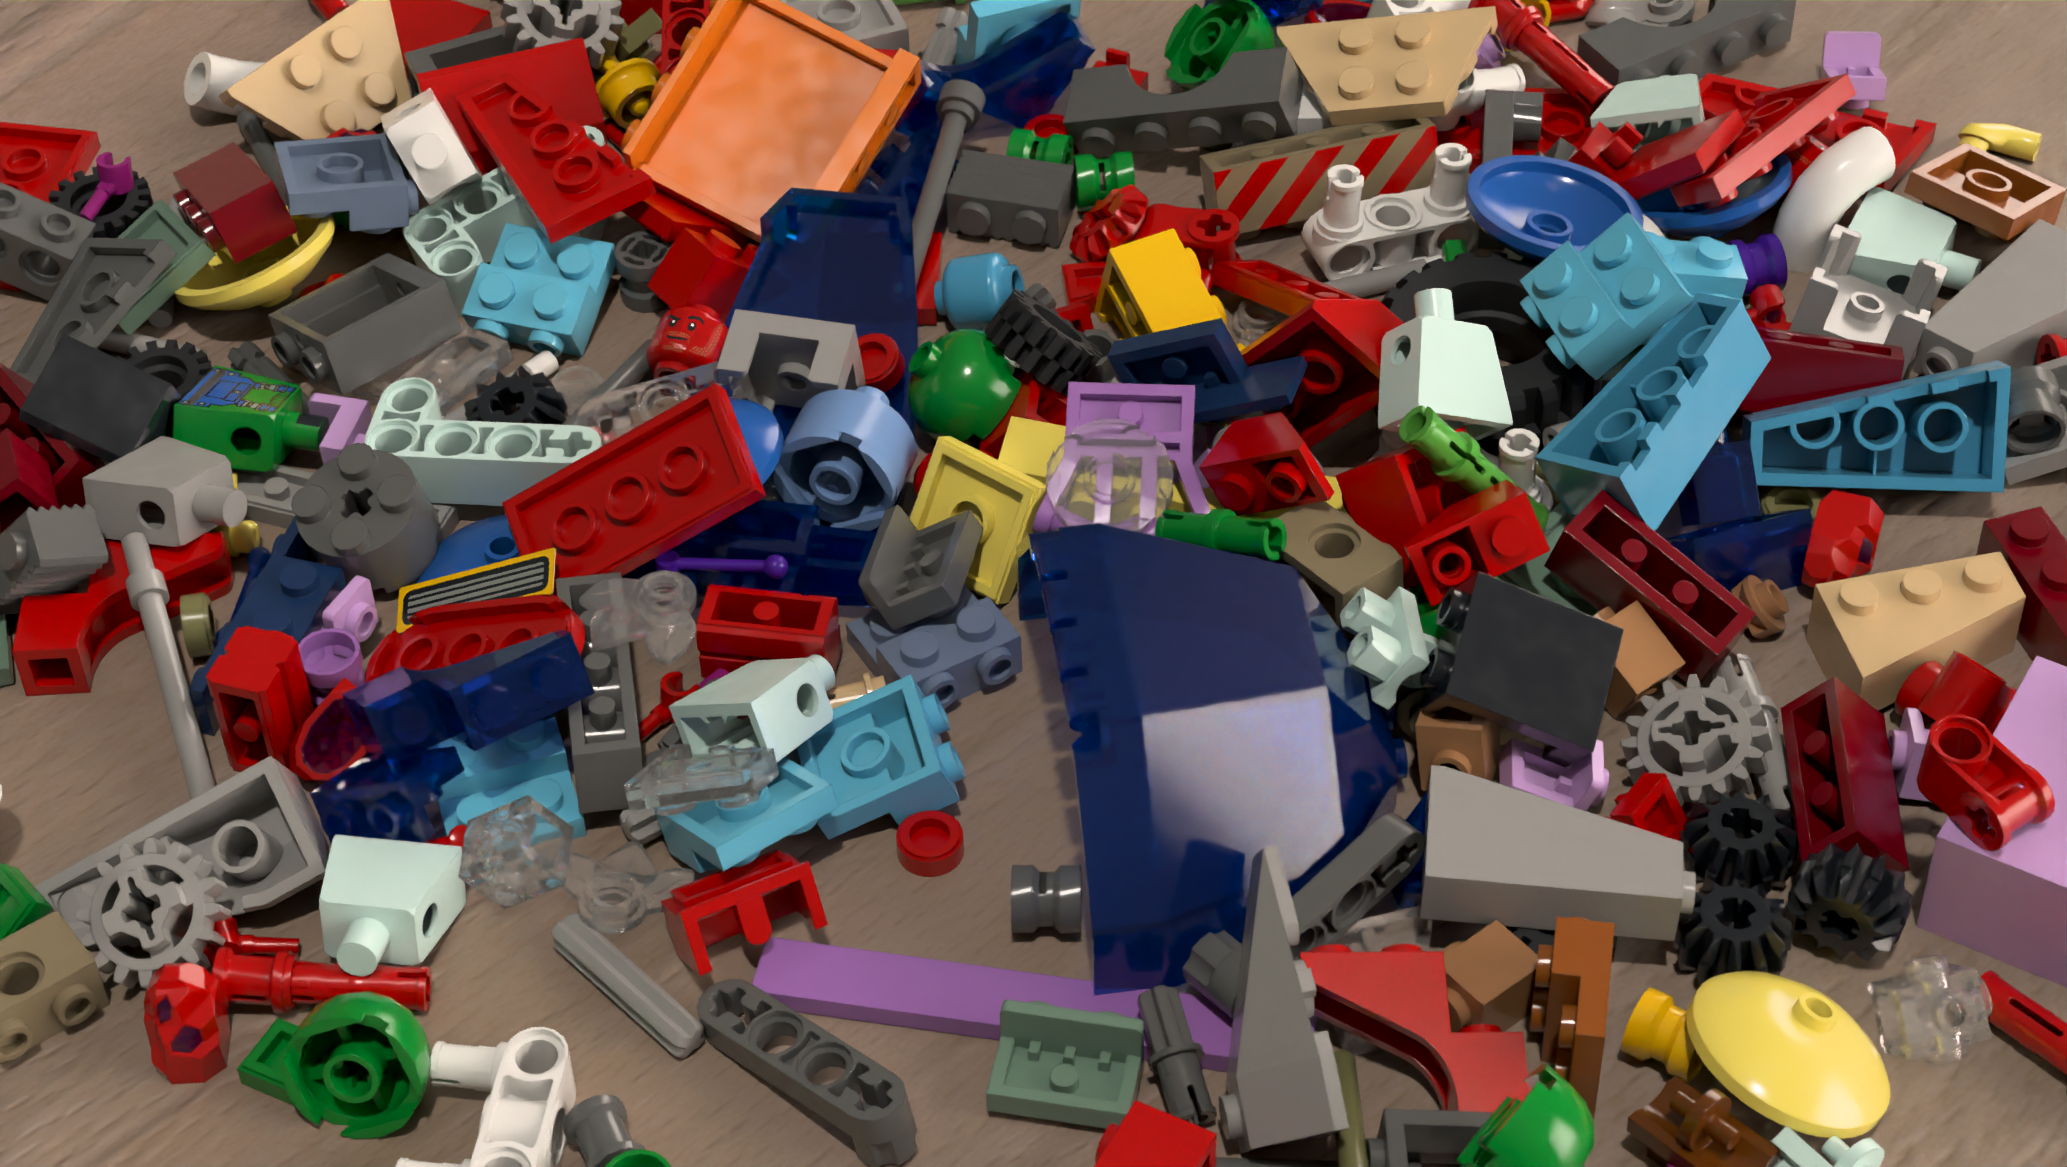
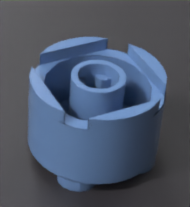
M861 386L856 391L848 389L825 391L813 396L805 403L784 442L779 462L774 469L775 486L787 506L806 521L810 522L814 515L831 523L829 531L840 534L865 533L880 526L886 509L894 506L918 456V446L908 424L898 412L889 406L888 397L879 389L871 386Z

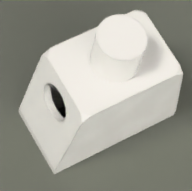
M431 88L381 116L386 135L430 205L483 176Z

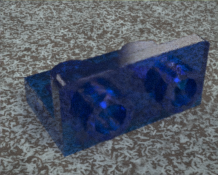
M455 746L364 757L310 792V795L319 814L321 826L331 844L335 834L425 843L435 836V831L424 806L439 799L444 794L441 786L462 773L465 769Z

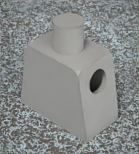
M160 436L82 478L86 503L95 509L104 539L122 540L129 533L141 532L146 535L148 544L171 547L183 546L219 525L228 527L238 526L245 518L247 512L246 495L241 490L234 489L231 463L225 455L166 436Z

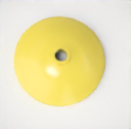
M331 214L323 218L290 215L298 232L237 264L232 261L223 249L215 252L216 256L179 290L174 292L176 299L184 305L201 310H243L261 305V307H271L281 303L292 294V288L302 282L312 272L329 247L336 227L333 215Z
M1758 971L1724 973L1708 979L1698 988L1691 999L1687 1009L1686 1023L1691 1042L1697 1054L1709 1071L1725 1088L1763 1116L1780 1125L1788 1126L1790 1129L1822 1138L1837 1136L1840 1139L1860 1136L1876 1126L1887 1110L1890 1102V1084L1877 1048L1856 1021L1841 1006L1823 993L1805 984L1778 975Z

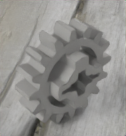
M504 0L500 13V19L505 20L502 35L504 38H516L513 53L583 38L590 66L599 69L604 55L613 56L624 24V19L618 17L622 4L620 0Z
M1690 674L1685 689L1677 690L1675 685L1667 680L1662 683L1665 697L1659 701L1647 695L1640 698L1645 716H1628L1626 724L1631 737L1621 740V746L1628 761L1626 766L1633 784L1637 782L1643 773H1666L1682 807L1684 802H1692V805L1693 803L1706 804V800L1709 799L1713 790L1730 798L1729 793L1734 789L1739 790L1742 787L1744 793L1750 795L1754 788L1749 773H1767L1768 764L1764 752L1772 749V741L1766 727L1767 722L1760 704L1752 705L1745 687L1741 686L1729 694L1724 677L1717 676L1711 682L1709 688L1701 687L1697 674Z
M152 837L146 838L143 854H140L137 849L124 843L119 846L121 863L113 866L103 860H99L95 864L103 879L99 885L82 884L80 891L92 898L91 908L76 911L74 919L91 926V931L84 934L79 940L88 951H100L94 959L100 972L109 975L115 971L114 982L132 989L139 980L141 987L147 989L153 974L164 964L191 962L205 969L211 965L207 956L202 951L207 944L214 946L224 945L226 939L213 929L215 921H223L231 917V910L216 904L214 901L215 898L222 895L228 888L225 882L216 877L206 878L214 866L208 859L200 855L191 858L192 849L177 841H174L166 850L164 843ZM169 871L177 873L184 882L177 884L171 881L164 885V882L156 877L155 872ZM155 902L159 903L161 907L154 910L153 905H155ZM152 919L153 924L151 927L147 926L145 922ZM129 945L135 948L141 945L143 950L150 953L151 958H132L122 947Z

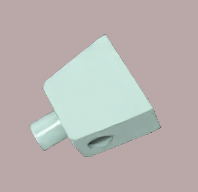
M1692 73L1674 76L1663 75L1658 78L1627 81L1617 84L1590 118L1591 127L1593 128L1600 121L1614 133L1618 126H1622L1626 121L1629 122L1644 136L1633 148L1635 153L1641 146L1704 122L1705 116L1698 77Z
M1876 186L1868 191L1848 229L1860 233L1862 238L1847 273L1901 295H1904L1917 262L1922 258L1948 267L1942 286L1959 291L1979 274L1982 260L1952 251L1957 223L1953 217Z
M1431 288L1417 292L1414 295L1416 318L1386 332L1381 342L1378 429L1399 432V427L1406 414L1421 405L1425 408L1427 406L1431 407L1436 415L1452 429L1465 426L1467 433L1476 441L1512 426V413L1493 333L1485 325L1456 321L1454 319L1453 299L1450 290Z
M816 654L807 658L757 660L734 670L671 704L669 709L691 766L775 764L832 721L833 709L826 692L835 685V673L829 662ZM744 715H748V716H749V717H747V718H745V719H738V718H737V716H744Z
M335 834L319 897L324 952L330 957L336 958L339 966L345 972L354 976L370 975L375 971L379 962L411 966L423 962L465 906L466 891L462 847Z

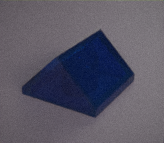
M1810 508L1758 513L1664 539L1731 593V589L1742 582L1748 575H1755L1762 582L1770 579L1780 590H1785L1802 585L1801 578L1810 542L1813 518Z

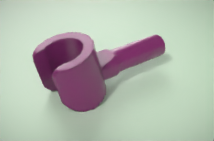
M111 152L102 153L97 157L96 164L99 184L78 216L92 222L112 195H122L133 189L134 178L131 157H126L122 163L117 165L113 164Z

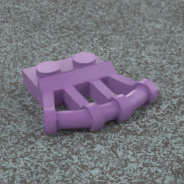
M1068 382L1064 458L1037 511L1032 532L1047 539L1052 534L1092 549L1094 556H1110L1111 550L1138 551V557L1155 558V552L1163 550L1157 544L1155 535L1159 470L1175 471L1190 511L1192 513L1208 514L1210 508L1193 466L1195 385ZM1082 468H1097L1094 523L1062 510ZM1114 469L1142 470L1139 525L1112 524Z

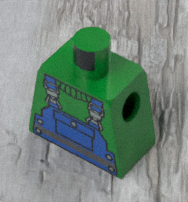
M214 365L174 405L173 439L225 455L230 461L232 469L268 472L275 470L294 449L320 453L319 446L329 429V420L326 416L302 413L303 391L297 384Z

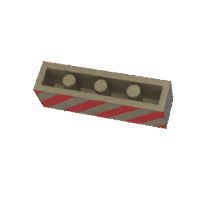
M1428 117L1348 124L1199 155L1206 210L1223 209L1235 214L1240 221V235L1237 240H1246L1258 236L1261 233V229L1280 225L1286 228L1304 227L1307 220L1324 207L1327 173L1331 167L1336 165H1352L1360 170V175L1364 177L1361 201L1381 194H1396L1429 187L1433 176L1435 149L1438 147L1436 125ZM1216 226V231H1220L1221 227Z

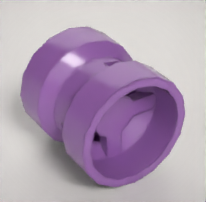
M326 628L312 632L301 640L298 646L314 710L344 677L369 697V694L365 691V671L362 668L363 657L361 648L353 634L338 628Z

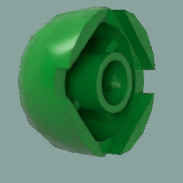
M1216 0L1209 3L1203 9L1195 3L1174 26L1165 46L1164 57L1171 62L1170 70L1166 69L1168 77L1182 89L1189 91L1214 77L1224 67L1234 52L1276 48L1274 32L1268 18L1251 0Z
M958 329L939 337L934 343L927 341L916 350L910 360L908 369L912 375L908 383V406L919 427L935 442L941 436H951L964 442L973 434L983 441L1007 414L1019 392L1022 382L1013 377L1015 366L1018 363L1003 354L1005 351L997 348L991 342L992 339L987 337L983 330Z
M369 991L344 993L317 1005L305 1017L289 1040L288 1051L282 1061L281 1074L288 1097L308 1120L319 1125L321 1119L324 1118L333 1125L348 1126L342 1130L340 1136L352 1139L381 1138L402 1128L421 1102L429 1080L431 1051L423 1026L408 1008L391 997Z
M1542 1064L1523 1080L1532 1088L1525 1098L1520 1101L1517 1097L1512 1099L1507 1096L1480 1127L1456 1159L1462 1164L1459 1167H1585L1584 1164L1595 1143L1594 1121L1588 1106L1564 1078L1549 1065Z

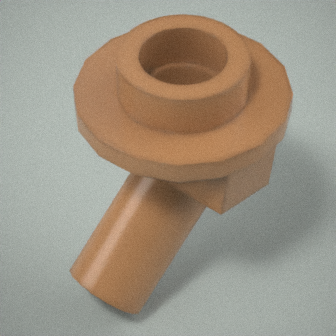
M1748 575L1742 582L1731 589L1734 596L1756 613L1746 628H1749L1754 637L1762 640L1785 629L1784 614L1789 612V606L1782 591L1772 580L1767 579L1762 582L1755 575Z

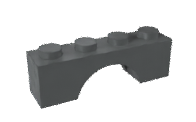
M1709 0L1708 14L1690 24L1674 27L1650 26L1623 17L1579 35L1577 54L1613 86L1622 82L1658 78L1663 75L1674 76L1692 73L1696 74L1698 79H1700L1707 73H1715L1790 41L1796 0Z
M1287 47L1234 52L1224 67L1210 80L1192 90L1177 94H1156L1142 89L1136 84L1126 64L1073 70L1063 124L1069 135L1072 136L1080 155L1092 154L1094 157H1106L1114 152L1131 151L1132 153L1145 151L1159 152L1166 149L1196 146L1211 147L1227 143L1264 142L1270 139L1296 135L1304 82Z

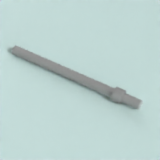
M133 532L125 535L121 540L130 574L126 579L125 585L132 608L139 611L189 795L193 799L215 787V783L165 606L170 596L164 574L160 570L155 569L146 535L141 532Z

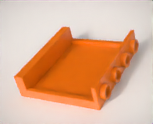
M711 0L709 4L710 14L701 28L695 26L687 34L680 50L681 60L672 74L664 73L656 83L651 95L652 105L642 121L639 119L634 120L628 127L621 143L625 164L632 170L640 168L651 176L655 189L808 268L921 83L920 58L902 48H899L894 58H891L779 0Z

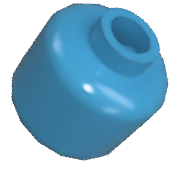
M992 252L958 257L947 263L942 280L936 281L934 285L935 305L938 313L941 316L947 315L951 324L957 330H983L1014 289L1025 292L1024 280L1019 267L1016 264L1010 265L1008 260L1000 253Z

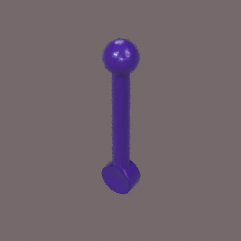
M669 550L655 558L656 571L662 576H672L680 572V570L765 573L769 578L776 580L781 579L788 572L787 560L778 554L770 555L766 560L680 557L676 551Z

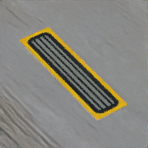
M550 548L401 587L399 589L396 631L398 633L404 632L413 625L408 620L412 615L433 606L539 594L551 595L554 591L556 549Z

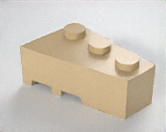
M2001 551L1815 584L1806 640L1826 680L1836 677L1871 706L1880 710L1895 702L1905 680L1917 667L1925 662L1935 660L1944 666L1955 650L1984 666L2012 652L2026 596Z

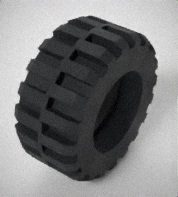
M1474 252L1457 254L1454 260L1447 262L1439 258L1426 263L1422 267L1421 273L1413 270L1396 283V288L1393 287L1386 293L1381 303L1401 321L1406 323L1416 318L1414 295L1417 292L1431 288L1450 290L1453 299L1454 319L1456 321L1487 326L1493 333L1498 359L1514 363V365L1500 366L1512 413L1513 425L1478 440L1480 448L1499 458V441L1501 437L1505 438V433L1511 429L1523 428L1533 432L1539 438V454L1544 448L1542 439L1544 429L1572 420L1602 390L1603 376L1595 380L1578 364L1571 369L1566 368L1546 343V340L1554 334L1551 327L1549 326L1542 330L1521 306L1520 302L1529 294L1519 280L1539 265L1540 262L1523 257L1522 261L1509 259L1507 253L1490 252V257H1475ZM1378 404L1374 407V411H1375L1377 417H1378Z

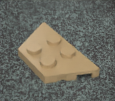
M390 0L356 1L232 85L218 97L231 108L239 105L265 120L263 127L281 138L286 137L294 141L326 138L341 128L352 132L359 130L369 131L382 122L381 116L412 99Z
M1495 6L1279 26L1277 27V37L1280 48H1288L1304 85L1310 93L1317 97L1319 108L1331 126L1446 116L1458 96V86L1469 77L1478 62L1476 53L1485 36L1487 34L1493 35L1497 29V15Z

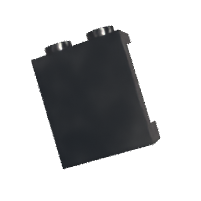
M1480 571L1457 588L1451 587L1444 595L1437 612L1436 623L1443 627L1438 647L1429 653L1430 663L1421 672L1420 685L1426 687L1421 709L1436 714L1446 706L1454 707L1545 743L1542 759L1565 768L1593 752L1624 629Z

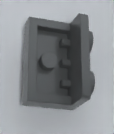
M899 505L886 509L860 575L859 585L868 604L881 613L893 630L925 617L931 619L942 617L958 604L983 531L982 525L972 511L969 509L926 528L917 530Z

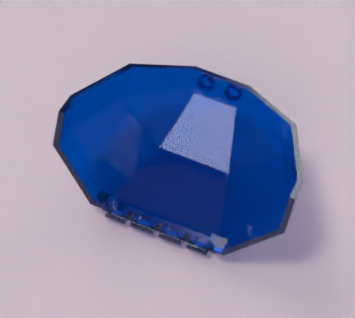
M1100 523L1059 527L1055 531L1030 533L1016 547L1019 620L1048 619L1050 633L1053 635L1052 644L1059 678L1063 684L1062 693L1069 727L1075 732L1082 733L1071 744V754L1075 770L1091 920L1092 987L1094 996L1151 989L1159 985L1175 988L1187 983L1183 977L1182 968L1190 957L1192 947L1209 932L1217 934L1225 930L1238 942H1243L1252 859L1263 847L1278 845L1291 897H1293L1375 821L1384 815L1394 812L1396 808L1398 779L1407 778L1408 759L1403 739H1393L1390 731L1394 728L1393 705L1388 710L1372 701L1368 676L1349 666L1347 651L1350 643L1293 566Z

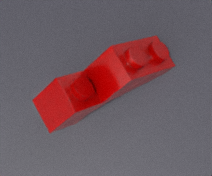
M224 532L205 533L186 545L177 547L148 544L155 569L160 570L164 574L170 596L169 601L165 605L169 619L181 615V595L205 592L206 595H209L212 602L226 596L233 589L235 574ZM104 539L108 551V562L102 564L101 569H96V574H90L87 593L23 596L12 654L26 696L91 693L95 672L105 655L119 642L144 631L140 612L132 608L125 582L130 574L121 540Z
M1328 944L1315 947L1309 952H1300L1298 960L1303 959L1306 967L1311 968L1317 989L1316 996L1314 997V1015L1414 1065L1432 1085L1443 1111L1494 1112L1507 1096L1512 1099L1517 1097L1522 1101L1529 1093V1085L1523 1081L1528 1076L1523 1032H1501L1500 1027L1492 1024H1475L1466 1026L1458 1032H1451L1443 951H1422L1421 947L1414 944H1395L1383 948L1380 952H1351V949L1347 946Z

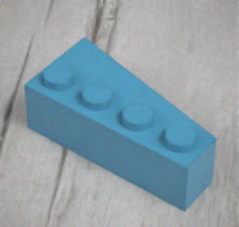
M1697 293L1693 297L1694 301L1675 315L1535 457L1567 514L1577 516L1603 489L1654 531L1657 530L1771 359L1741 300Z
M1996 360L1742 415L1739 477L1748 485L2004 493L2011 366Z

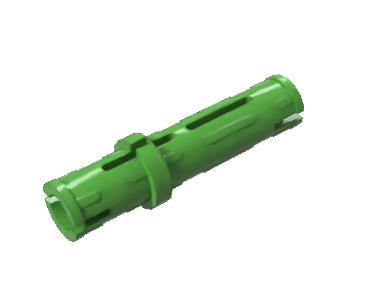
M1418 406L1406 414L1399 427L1401 439L1412 445L1431 462V469L1441 480L1455 482L1470 496L1504 480H1508L1521 488L1506 473L1502 472L1480 453V446L1471 435L1463 431L1456 432L1437 416L1431 407ZM1526 492L1543 530L1549 518L1548 510L1542 503H1538Z

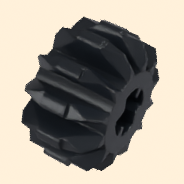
M522 366L511 377H507L497 370L496 381L490 385L476 384V395L478 398L464 403L466 421L561 425L569 416L567 403L561 392H557L552 381L543 372L531 375Z
M1742 787L1731 798L1713 790L1709 799L1706 800V804L1693 803L1691 811L1686 816L1684 830L1680 832L1679 841L1683 842L1685 870L1695 872L1696 881H1705L1708 878L1721 887L1726 886L1735 874L1740 887L1750 889L1763 882L1766 894L1771 891V887L1784 888L1785 882L1790 877L1792 864L1796 860L1799 841L1796 839L1797 832L1791 829L1792 822L1790 821L1789 810L1772 809L1769 794L1753 800L1746 798Z
M1829 843L1819 854L1810 853L1806 861L1800 864L1794 877V882L1788 893L1789 902L1786 908L1795 916L1794 931L1813 935L1814 949L1824 946L1835 949L1841 961L1850 952L1855 953L1861 959L1868 962L1876 952H1889L1893 944L1899 940L1911 912L1910 903L1913 895L1905 889L1906 874L1897 870L1886 869L1885 854L1875 858L1864 855L1858 843L1847 853L1839 846Z
M1735 874L1724 887L1706 878L1702 887L1699 888V893L1695 892L1692 914L1680 913L1676 936L1673 941V949L1678 951L1677 959L1680 964V971L1697 972L1700 986L1708 979L1724 973L1758 971L1779 976L1780 972L1785 968L1787 951L1791 950L1794 931L1791 929L1792 922L1786 919L1787 912L1784 900L1776 898L1766 899L1767 894L1765 893L1763 882L1750 889L1740 887Z

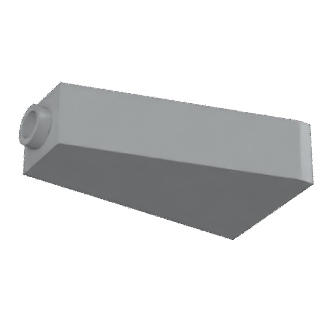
M2042 219L2036 221L1928 320L1918 342L1913 371L1926 376L1996 360L2010 365L2011 370L2022 366H2032L2037 363V345L2043 335L2055 333L2062 339L2067 338V232Z
M1431 765L1425 811V848L1423 851L1420 918L1488 925L1498 920L1504 926L1555 930L1557 916L1582 917L1592 921L1615 923L1614 936L1674 941L1680 913L1692 914L1695 901L1696 874L1691 871H1683V842L1446 766Z

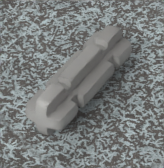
M945 7L940 11L935 24L937 27L932 31L920 62L921 83L911 98L915 104H922L928 108H933L937 105L942 86L947 82L955 61L958 26L967 25L968 16L965 12L951 7Z

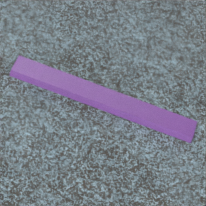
M770 937L764 943L752 982L759 989L800 1013L1000 1040L1001 1037L1000 1010L1003 1001L1006 999L1023 1002L1043 1001L1057 1007L1091 1012L1111 1011L1126 1017L1142 1020L1137 1004L1138 996L1150 990L1141 987ZM1179 993L1193 1043L1201 1044L1204 1051V1056L1199 1060L1201 1068L1227 1072L1233 1019L1205 996ZM1315 1015L1309 1017L1313 1032L1317 1028V1016ZM1144 1027V1060L1147 1061L1153 1054Z

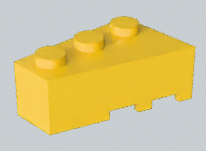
M1174 228L1109 249L1094 313L1102 324L1111 320L1115 322L1125 336L1119 340L1222 318L1227 327L1226 313L1221 301L1216 295L1210 296L1201 280V269L1194 251L1189 247L1184 248ZM1241 343L1236 344L1239 351L1245 348Z

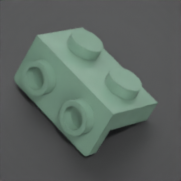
M1009 999L1004 1000L1000 1010L1001 1037L986 1091L987 1111L1099 1128H1107L1111 1123L1120 1125L1136 1100L1144 1066V1022L1141 1019L1126 1017L1111 1011L1091 1012L1057 1007L1043 1001L1023 1002Z

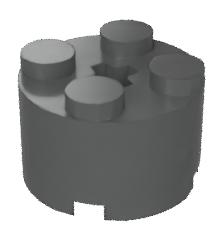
M365 443L348 445L340 452L338 457L320 467L309 478L304 487L299 489L293 496L291 507L295 514L296 525L301 537L319 563L343 568L346 585L356 575L370 580L372 590L384 588L387 593L396 591L401 587L409 585L421 576L436 556L439 545L436 541L437 525L440 527L438 514L410 467L394 454L374 450Z

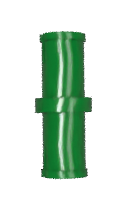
M1223 508L1212 509L1208 514L1167 509L1162 512L1164 517L1158 518L1155 528L1157 544L1161 549L1165 551L1205 553L1207 558L1218 561L1230 560L1233 556L1264 558L1271 561L1278 560L1280 558L1278 552H1284L1287 542V531L1282 520L1278 518L1240 517L1234 511Z

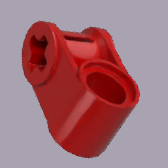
M1164 203L1153 204L1147 207L1144 222L1131 240L1133 242L1174 228L1184 248L1189 247L1194 251L1200 269H1205L1210 274L1212 270L1209 268V265L1213 262L1242 260L1235 248V241L1240 235V221L1235 214L1223 209L1206 210L1176 207ZM1216 226H1220L1221 230L1216 232Z
M1954 650L1918 705V708L1935 721L1947 715H1965L1975 718L1984 724L1993 735L2017 689L2006 685L2007 682L1971 658Z
M1947 715L1939 718L1931 726L1916 778L1918 789L1926 799L1937 805L1956 822L1973 843L1984 850L1993 852L2006 846L2011 839V833L2028 822L2038 824L2051 817L2055 809V800L2046 779L2038 770L2029 764H2025L2002 744L1984 724L1975 718L1965 715Z

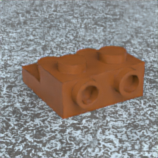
M1966 142L1912 170L1904 190L1905 193L1922 200L1923 205L1973 224L1975 231L1979 234L2011 244L2039 219L2055 225L2067 191L2062 186Z
M1557 916L1553 945L1539 944L1534 987L1547 988L1548 990L1534 989L1529 1031L1543 1033L1541 1062L1555 1063V1071L1583 1098L1594 1121L1606 1033L1615 923L1592 921L1582 917Z

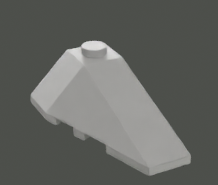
M269 756L34 887L53 907L48 914L57 910L78 939H80L84 934L91 931V926L74 919L75 912L84 908H91L92 898L81 892L80 888L82 884H100L103 877L95 865L99 860H103L113 866L121 863L119 846L124 843L137 849L140 854H143L146 838L153 837L165 844L166 850L174 841H177L192 849L191 858L200 855L208 859L214 866L206 878L216 877L225 882L228 888L222 895L215 898L214 901L216 904L230 909L231 915L270 908L323 879L328 855L324 831L297 775L275 758ZM169 871L155 872L156 877L161 879L164 885L171 881L177 884L184 882L177 873ZM155 902V905H153L154 910L161 907V905ZM153 920L145 922L146 925L151 927Z
M1278 845L1263 847L1252 859L1226 1076L1228 1095L1219 1096V1112L1225 1137L1227 1140L1237 1138L1240 1154L1322 1139L1349 1128L1328 1030L1313 1032L1309 1017L1314 1016V997L1317 991L1311 968L1306 967L1303 959L1293 960L1290 946L1298 945L1299 923Z

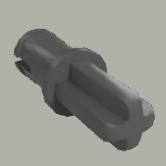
M1165 985L1152 987L1150 990L1141 993L1137 1000L1153 1054L1147 1060L1149 1070L1159 1075L1170 1114L1185 1121L1188 1118H1192L1193 1124L1203 1126L1217 1117L1215 1106L1212 1105L1199 1062L1204 1056L1202 1045L1193 1043L1178 990L1174 987H1166Z

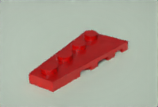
M508 72L456 96L463 115L551 244L656 194L651 176L640 168L632 170L625 165L621 154L607 144H604L602 147L587 137L584 127L571 118L565 121L554 113L551 103Z
M1848 74L1760 93L1753 100L1757 110L1749 109L1740 114L1746 125L1743 129L1744 131L1704 174L1669 187L1678 207L1704 203L1705 208L1710 209L1731 201L1739 194L1736 187L1741 183L1764 175L1772 169L1773 166L1770 162L1772 159L1802 146L1806 142L1804 134L1809 130L1822 127L1834 121L1839 116L1836 109L1856 95Z
M1707 73L1698 82L1705 121L1736 108L1739 114L1749 109L1756 111L1757 108L1753 100L1760 93L1778 89ZM1865 108L1862 116L1837 111L1839 116L1834 121L1822 127L1809 130L1804 134L1814 137L1827 147H1831L1848 134L1862 127H1873L1879 130L1887 138L1893 149L1895 171L1891 178L1876 185V187L1889 191L1933 142L1936 123L1916 119L1914 128L1887 122V112Z

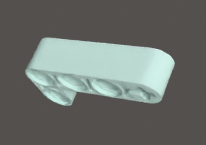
M582 126L585 128L587 137L601 147L606 144L600 130L591 126ZM499 167L465 187L463 186L439 201L419 210L418 214H413L409 217V226L403 227V234L416 266L445 279L457 315L463 317L461 313L480 262L488 263L492 261L505 223L540 229Z
M417 377L404 378L386 387L380 397L364 442L374 450L386 451L402 459L414 473L431 503L503 506L502 502L602 447L601 437L598 432L590 427L580 425L443 420L435 387L428 380Z

